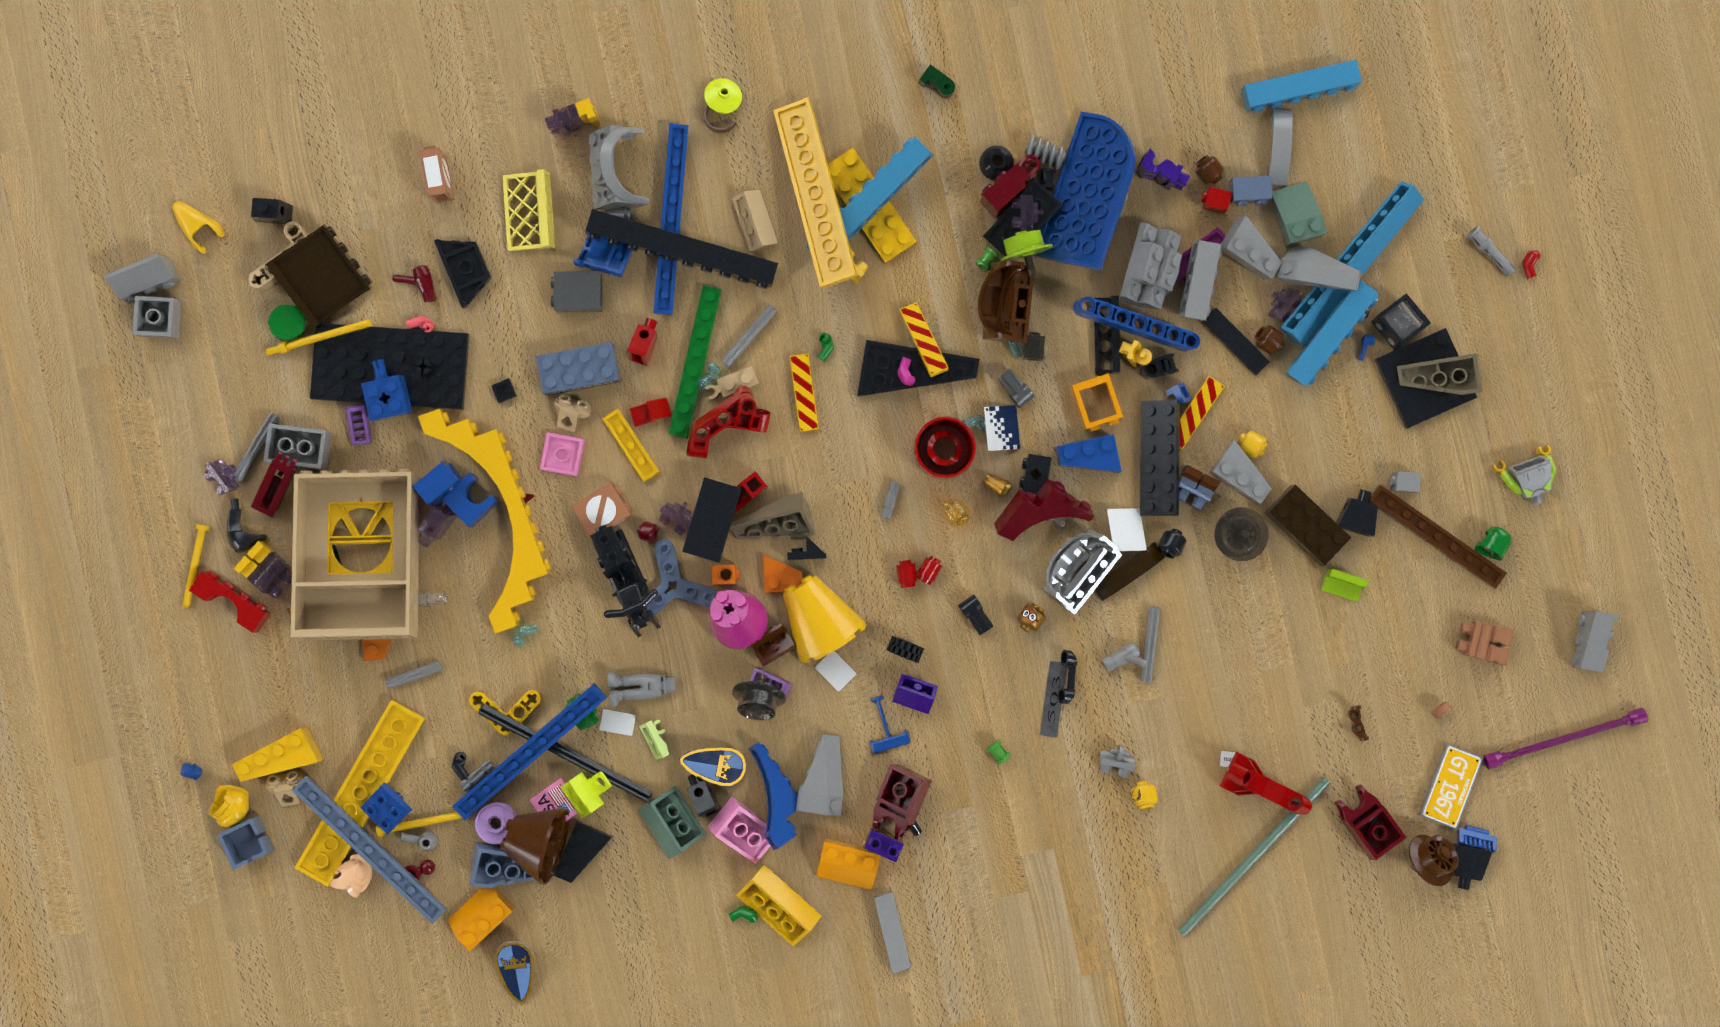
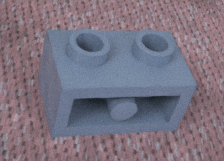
M1271 176L1233 177L1229 181L1230 192H1233L1230 204H1236L1237 207L1247 206L1248 203L1262 206L1272 199Z

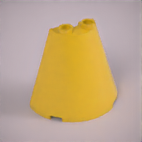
M816 575L804 577L801 580L802 584L797 587L793 584L784 590L785 593L782 594L798 659L802 664L809 663L810 658L814 657L815 660H818L834 652L855 638L854 633L857 630L862 632L867 625L862 617Z

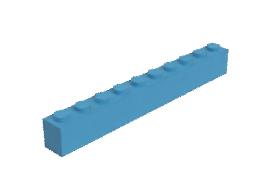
M1401 181L1337 260L1362 272V276L1424 201L1414 185ZM1313 287L1281 326L1282 331L1290 341L1304 347L1349 290Z

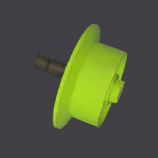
M1024 230L1015 233L1016 236L1005 239L1003 242L1007 255L1001 261H1013L1024 258L1029 276L1036 274L1032 255L1053 248L1052 244H1044L1041 230L1030 232Z

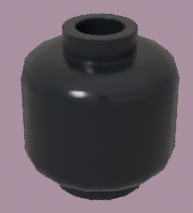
M1172 529L1163 533L1158 545L1163 556L1171 559L1181 556L1187 540L1180 530Z

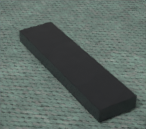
M1217 308L1209 314L1206 321H1202L1255 376L1270 362Z

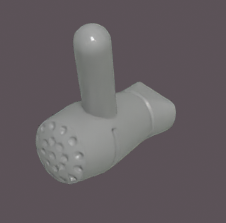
M1134 643L1127 644L1111 656L1102 659L1109 672L1116 667L1128 663L1142 667L1147 665L1145 659L1139 658L1140 651Z

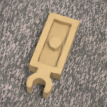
M750 366L717 379L718 385H708L705 389H714V395L709 397L710 400H714L720 393L725 398L733 395L740 386L751 388L758 385L759 382L753 367Z

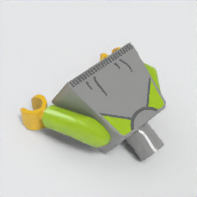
M1549 445L1544 446L1545 453L1540 446L1537 447L1536 454L1538 457L1510 466L1508 471L1505 470L1506 464L1504 461H1499L1502 469H1497L1495 464L1492 465L1493 471L1501 473V479L1516 495H1521L1526 499L1530 498L1532 504L1543 502L1542 493L1552 489V482L1557 472L1552 456H1549L1551 451Z

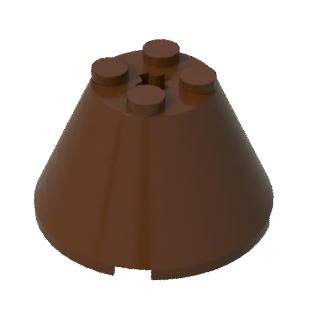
M557 808L516 815L513 820L508 819L505 830H507L506 838H503L500 849L504 850L513 861L539 884L546 885L553 877V874L550 873L553 866H558L568 835L569 821H566V815H570L567 808Z

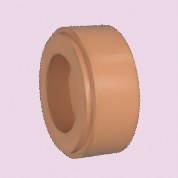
M1446 701L1432 711L1433 716L1438 719L1451 709V705Z

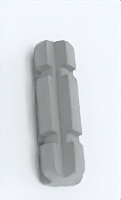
M892 481L890 483V491L887 493L884 509L881 512V517L891 518V510L894 508L898 495L897 492H899L900 484Z
M490 760L484 762L482 767H478L468 776V779L466 778L460 783L461 787L465 791L469 790L473 786L472 784H476L487 775V772L489 773L494 769L493 763Z

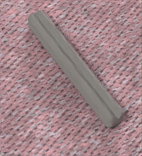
M767 306L722 358L721 361L725 366L730 367L777 313L773 306Z
M269 413L232 474L234 479L238 481L244 479L266 442L268 423L277 424L280 419L279 416Z
M1159 607L1149 608L1143 659L1147 661V665L1142 667L1141 681L1147 683L1152 681L1160 616Z

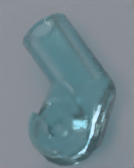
M1009 341L1013 357H1021L1023 354L1019 343Z
M714 362L708 365L710 372L697 381V385L701 389L711 384L719 375L720 367H718L717 363Z
M975 415L962 420L968 427L975 426L986 431L985 417L981 415Z

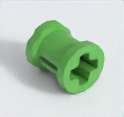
M986 247L985 252L979 260L975 261V264L982 270L989 272L991 263L999 259L1000 256L991 248Z
M1000 740L995 741L986 749L997 760V765L1002 764L1011 756L1010 752L1007 753L1002 747Z

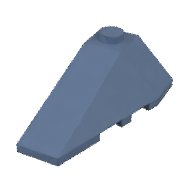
M475 842L471 859L470 886L493 888L497 885H511L515 882L535 880L513 861L504 850L500 849V845Z

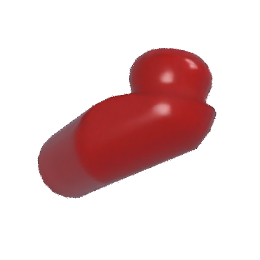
M1537 250L1528 252L1522 261L1527 279L1537 276L1534 265L1541 257L1540 252Z

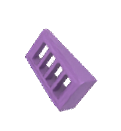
M366 404L347 406L346 413L352 445L372 443ZM362 411V414L353 415V412ZM354 419H363V422L354 423ZM364 426L365 428L364 430L355 431V427ZM366 434V437L356 438V435Z
M755 667L747 685L756 689L758 674H765V681L767 677L770 679L763 692L781 701H785L792 684ZM774 681H777L773 691H770ZM783 684V686H782V688H781V691H780V693H779V695H778L777 693H778V691H779L781 685Z

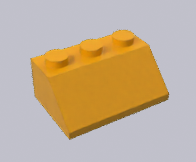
M824 839L816 877L872 890L881 856L863 847Z
M482 887L447 921L455 937L470 952L516 907L497 887Z

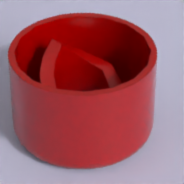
M938 417L927 422L920 429L914 443V456L917 464L927 475L936 479H952L961 475L971 465L976 453V442L972 431L965 423L952 417ZM939 438H949L954 442L956 452L951 459H940L934 453L933 444Z

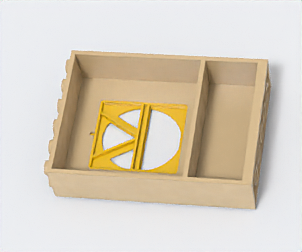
M380 469L378 473H371V470H359V473H351L350 470H340L339 473H332V471L324 470L320 471V474H313L312 471H301V474H294L290 638L300 641L418 638L419 494L412 486L420 478L410 472L409 469H398V472ZM359 508L374 510L375 514L361 536L348 512ZM384 518L391 534L371 536L380 519ZM340 519H343L352 536H333L334 528ZM391 543L384 561L373 570L367 572H353L343 567L335 557L332 545Z

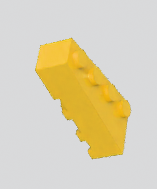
M306 726L235 762L232 766L241 782L323 761L324 758Z

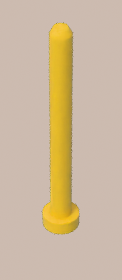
M196 524L195 529H198L182 603L185 608H189L193 593L188 590L196 580L205 533L210 528L208 525Z
M458 812L401 822L391 832L458 820L462 816ZM376 824L378 838L384 837L385 832Z

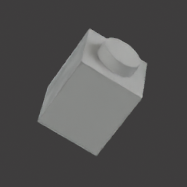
M1393 472L1389 479V486L1392 487L1391 491L1419 493L1421 473Z

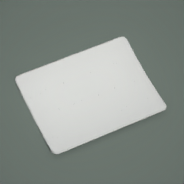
M835 651L828 654L815 667L838 692L856 675L853 669Z

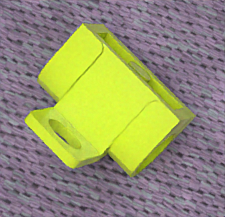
M602 771L589 779L581 772L560 788L583 819L604 804L599 795L611 788L612 785ZM598 778L604 781L605 786L600 784Z

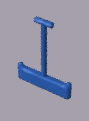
M884 696L871 699L872 702H877L887 736L886 739L876 742L870 741L873 753L889 750L911 742L907 730L902 734L890 736L880 703Z

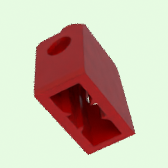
M646 318L644 326L637 325L627 349L630 361L648 366L657 341L656 320Z

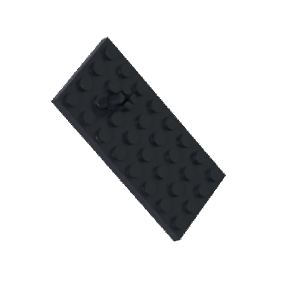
M320 323L315 327V334L346 325ZM367 327L315 342L310 399L365 403L361 383L374 381L376 377L372 361L384 359L387 376L403 375L405 377L411 406L464 410L470 334L442 331L427 333L424 330ZM386 395V397L384 398L385 401L390 399L389 395Z

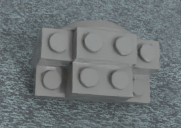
M1140 222L1121 290L1120 301L1137 307L1161 310L1164 297L1169 291L1172 292L1179 273L1182 254L1179 253L1178 247L1181 235L1171 230L1157 229L1148 223ZM1143 284L1147 285L1143 290H1141Z

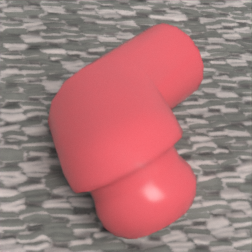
M423 315L406 320L408 329L420 327L427 333L432 332L434 329V323Z

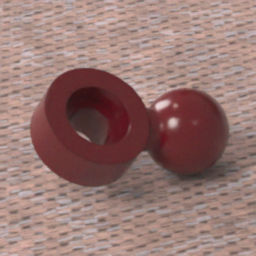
M424 860L420 867L408 865L405 869L408 872L413 871L414 877L419 881L421 874L430 875L435 871V863L432 860Z

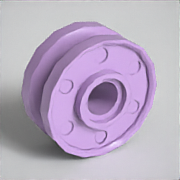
M493 802L483 807L475 820V829L478 836L485 842L500 844L503 838H506L507 830L505 828L508 819L513 820L517 815L515 810L509 804L503 802ZM493 818L500 819L501 827L496 828L493 826Z

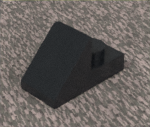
M807 536V551L803 552V548H791V552H787L788 560L827 558L826 554Z

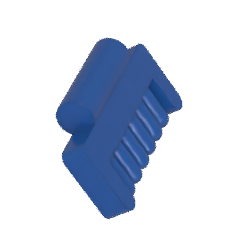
M1465 825L1464 829L1459 828L1457 831V843L1459 845L1464 843V845L1472 846L1473 840V847H1477L1478 844V848L1482 847L1485 850L1487 844L1488 851L1496 852L1497 838L1489 835V830Z

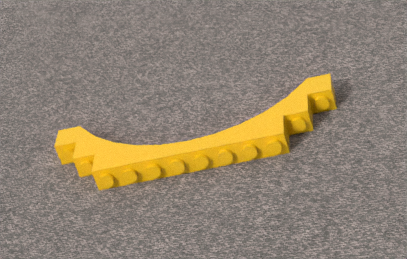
M442 409L420 415L418 418L424 435L448 442L469 454L486 470L500 490L507 505L512 525L513 556L510 574L503 593L488 616L495 634L520 626L519 621H521L519 612L514 610V607L535 600L534 595H536L533 584L530 585L529 582L549 575L551 564L548 558L545 559L543 542L539 541L536 535L539 533L537 525L531 521L530 515H532L529 504H525L524 497H526L523 487H519L517 481L519 474L517 469L512 467L511 461H513L511 452L506 450L505 443L507 441L503 432L500 433V430L495 429L477 436L476 433H479L478 427L470 419L449 425L448 423L451 422L450 417Z

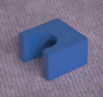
M442 461L412 487L427 505L437 506L442 502L441 499L463 478L450 463L446 465Z
M468 473L441 500L468 527L473 528L500 500L496 496L491 495L482 503L476 504L470 498V488L479 478L473 473Z

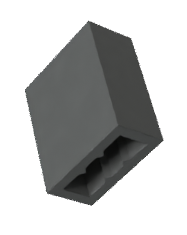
M600 271L554 272V277H551V288H554V296H551V307H554L557 313L603 312L602 273Z

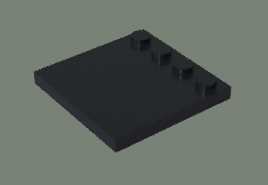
M1446 328L1374 359L1406 429L1477 398L1476 393L1459 395L1401 386L1399 383L1397 366L1459 356Z

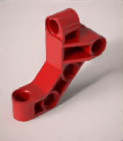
M747 386L738 387L731 397L692 424L687 444V456L706 459L710 438L725 428L760 433L767 432L771 412L765 409H756V402L750 388ZM722 413L728 414L725 418H719V415ZM700 428L705 429L701 434L696 433Z
M1235 752L1229 764V770L1226 771L1219 785L1238 796L1258 794L1298 815H1307L1312 809V803L1308 797L1265 777L1256 761L1238 752Z

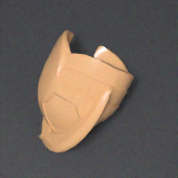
M359 854L352 855L350 860L344 862L335 871L334 874L338 875L341 873V876L333 879L330 886L341 890L346 889L351 896L358 898L360 893L364 892L370 883L372 866Z

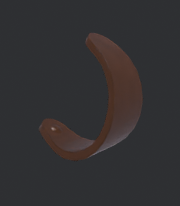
M708 105L704 109L705 123L715 133L729 132L737 124L733 122L728 127L716 128L707 121V113L710 109Z

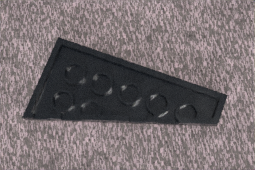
M866 340L857 397L976 379L980 359L942 353L949 369L930 377L917 348ZM902 357L911 360L908 370L915 377V383L912 386L904 385L897 374Z

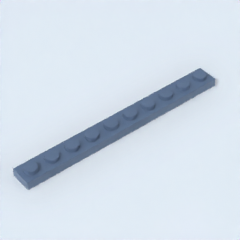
M308 775L292 790L432 924L446 911L447 908Z

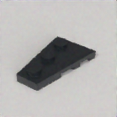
M577 821L553 876L572 883L613 836Z

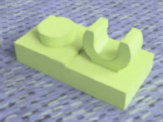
M651 720L639 726L655 760L669 755L666 742L659 736L665 730L658 731L656 729V724L660 723V720L653 722Z

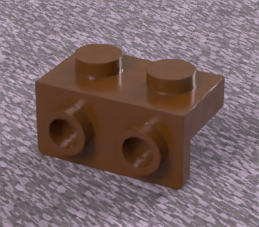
M782 623L771 626L760 640L750 645L763 667L796 648L791 636Z

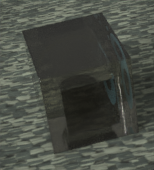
M1029 332L1027 343L1024 344L1023 360H1043L1045 336H1040L1041 333Z

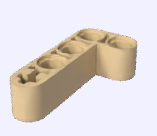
M288 222L284 226V234L291 244L266 263L308 236L309 234L305 228L296 222ZM298 228V233L292 236V230ZM266 263L253 271L248 278L249 284L260 291L268 290L278 282L265 265Z

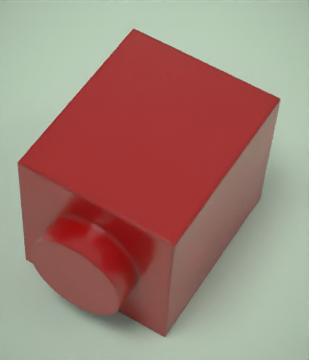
M1210 186L1202 194V209L1225 214L1228 211L1233 192Z

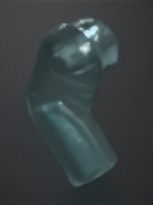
M536 624L519 628L512 636L514 645L524 644L523 637L537 633Z

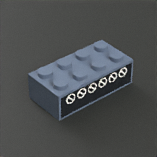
M612 342L536 356L542 392L546 396L622 382L615 345Z

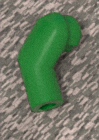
M821 333L819 341L821 342L822 350L817 358L825 362L834 350V344L829 334Z
M741 906L728 913L732 922L741 917L749 920L751 923L758 920L757 912L747 906Z

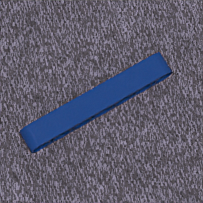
M1092 297L1081 298L1073 304L1074 313L1080 317L1180 351L1193 350L1200 345V338L1194 332ZM1082 302L1087 305L1086 311L1082 308ZM1100 308L1104 311V317L1099 313ZM1118 314H1119V315L1121 316V318H1122V322H1121V323L1117 320V315H1118ZM1135 320L1139 323V328L1135 327ZM1152 326L1156 328V334L1152 332ZM1170 332L1173 334V340L1169 337ZM1187 338L1190 340V346L1186 343Z

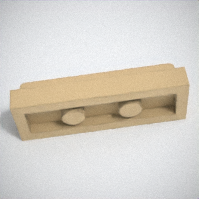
M744 191L733 197L732 201L750 252H755L764 246L777 244L778 241L761 191Z

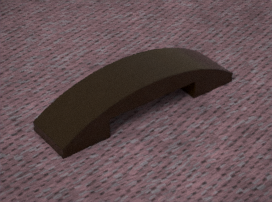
M1155 542L1147 546V550L1140 551L1103 578L1095 588L1102 601L1133 582L1165 558Z

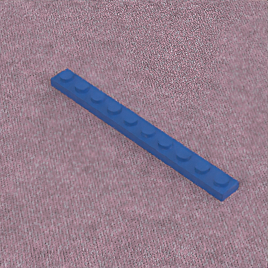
M670 123L661 229L679 234L689 125ZM658 255L653 314L672 315L677 260L669 262L664 260L663 256Z
M593 683L456 801L452 807L466 820L600 705L607 696Z

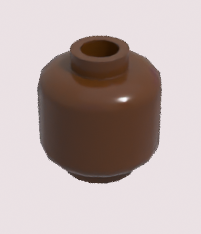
M1206 155L1196 163L1195 172L1203 183L1209 184L1212 182L1216 184L1222 179L1221 175L1224 167L1215 156L1209 157Z
M1271 325L1261 327L1255 335L1256 346L1268 354L1276 351L1279 352L1284 346L1283 333Z

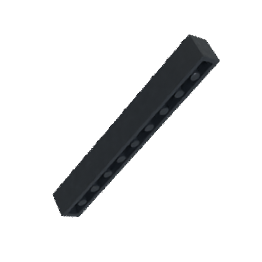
M591 209L586 227V234L589 235L590 239L600 241V238L608 240V244L614 246L622 244L626 246V249L635 252L638 249L643 250L646 255L656 257L657 254L663 256V259L666 261H681L682 265L693 268V266L701 267V271L712 273V271L719 272L721 277L738 278L737 281L749 284L750 281L756 283V286L762 289L772 287L778 263L594 209Z

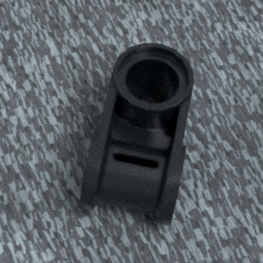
M1174 353L1158 357L1148 364L1154 369L1153 375L1146 372L1147 365H1142L1140 375L1144 379L1150 380L1179 372L1174 363Z

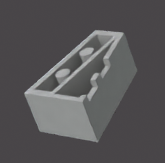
M1246 215L1238 216L1221 243L1222 253L1261 279H1273L1282 264L1281 260Z
M1235 440L1229 442L1209 472L1256 505L1261 504L1272 489Z
M1581 611V615L1578 617L1579 632L1575 637L1576 653L1572 657L1573 668L1604 672L1609 654V649L1607 648L1608 639L1614 636V632L1611 629L1613 621H1618L1619 615Z

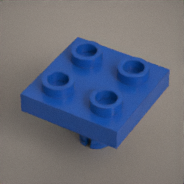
M384 782L360 808L388 835L413 809L403 801L402 795L399 797L400 793L394 792Z

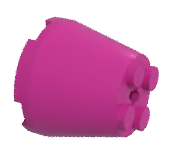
M735 590L719 591L710 605V627L713 635L722 645L731 649H745L747 646L760 640L764 635L768 625V615L764 605L756 596Z

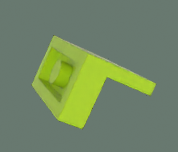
M1331 568L1327 569L1321 590L1358 602L1362 588H1367L1369 580Z

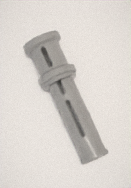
M1479 225L1466 235V238L1470 239L1477 246L1478 251H1483L1507 277L1511 275L1516 267L1492 244V239L1480 230L1481 227Z

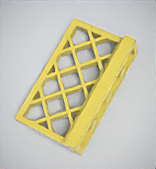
M542 169L537 170V172L503 175L507 251L513 252L542 248L554 249L555 237L550 173ZM530 177H536V184L532 189L525 185ZM516 179L519 182L514 191L509 188L508 180ZM522 186L530 191L523 200L517 195ZM532 194L537 197V203L533 208L526 203ZM514 196L521 201L515 210L510 207V201ZM524 205L531 210L525 218L518 214ZM533 214H536L538 216V223L533 227L527 221ZM515 215L522 220L516 229L511 226V220ZM525 224L532 229L526 237L519 233ZM535 232L540 236V244H532L529 241ZM518 234L523 241L519 246L513 247L512 240Z

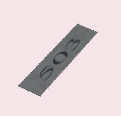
M1050 661L1040 735L1057 737L1062 705L1058 700V692L1061 688H1064L1067 665H1063L1061 662Z

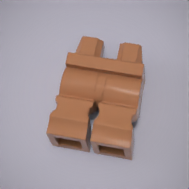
M1473 621L1471 623L1461 622L1459 630L1461 633L1468 634L1467 641L1457 640L1456 650L1464 653L1466 656L1489 662L1494 661V663L1499 665H1507L1510 649L1496 647L1490 644V642H1498L1499 645L1511 647L1515 629L1500 628L1499 626Z

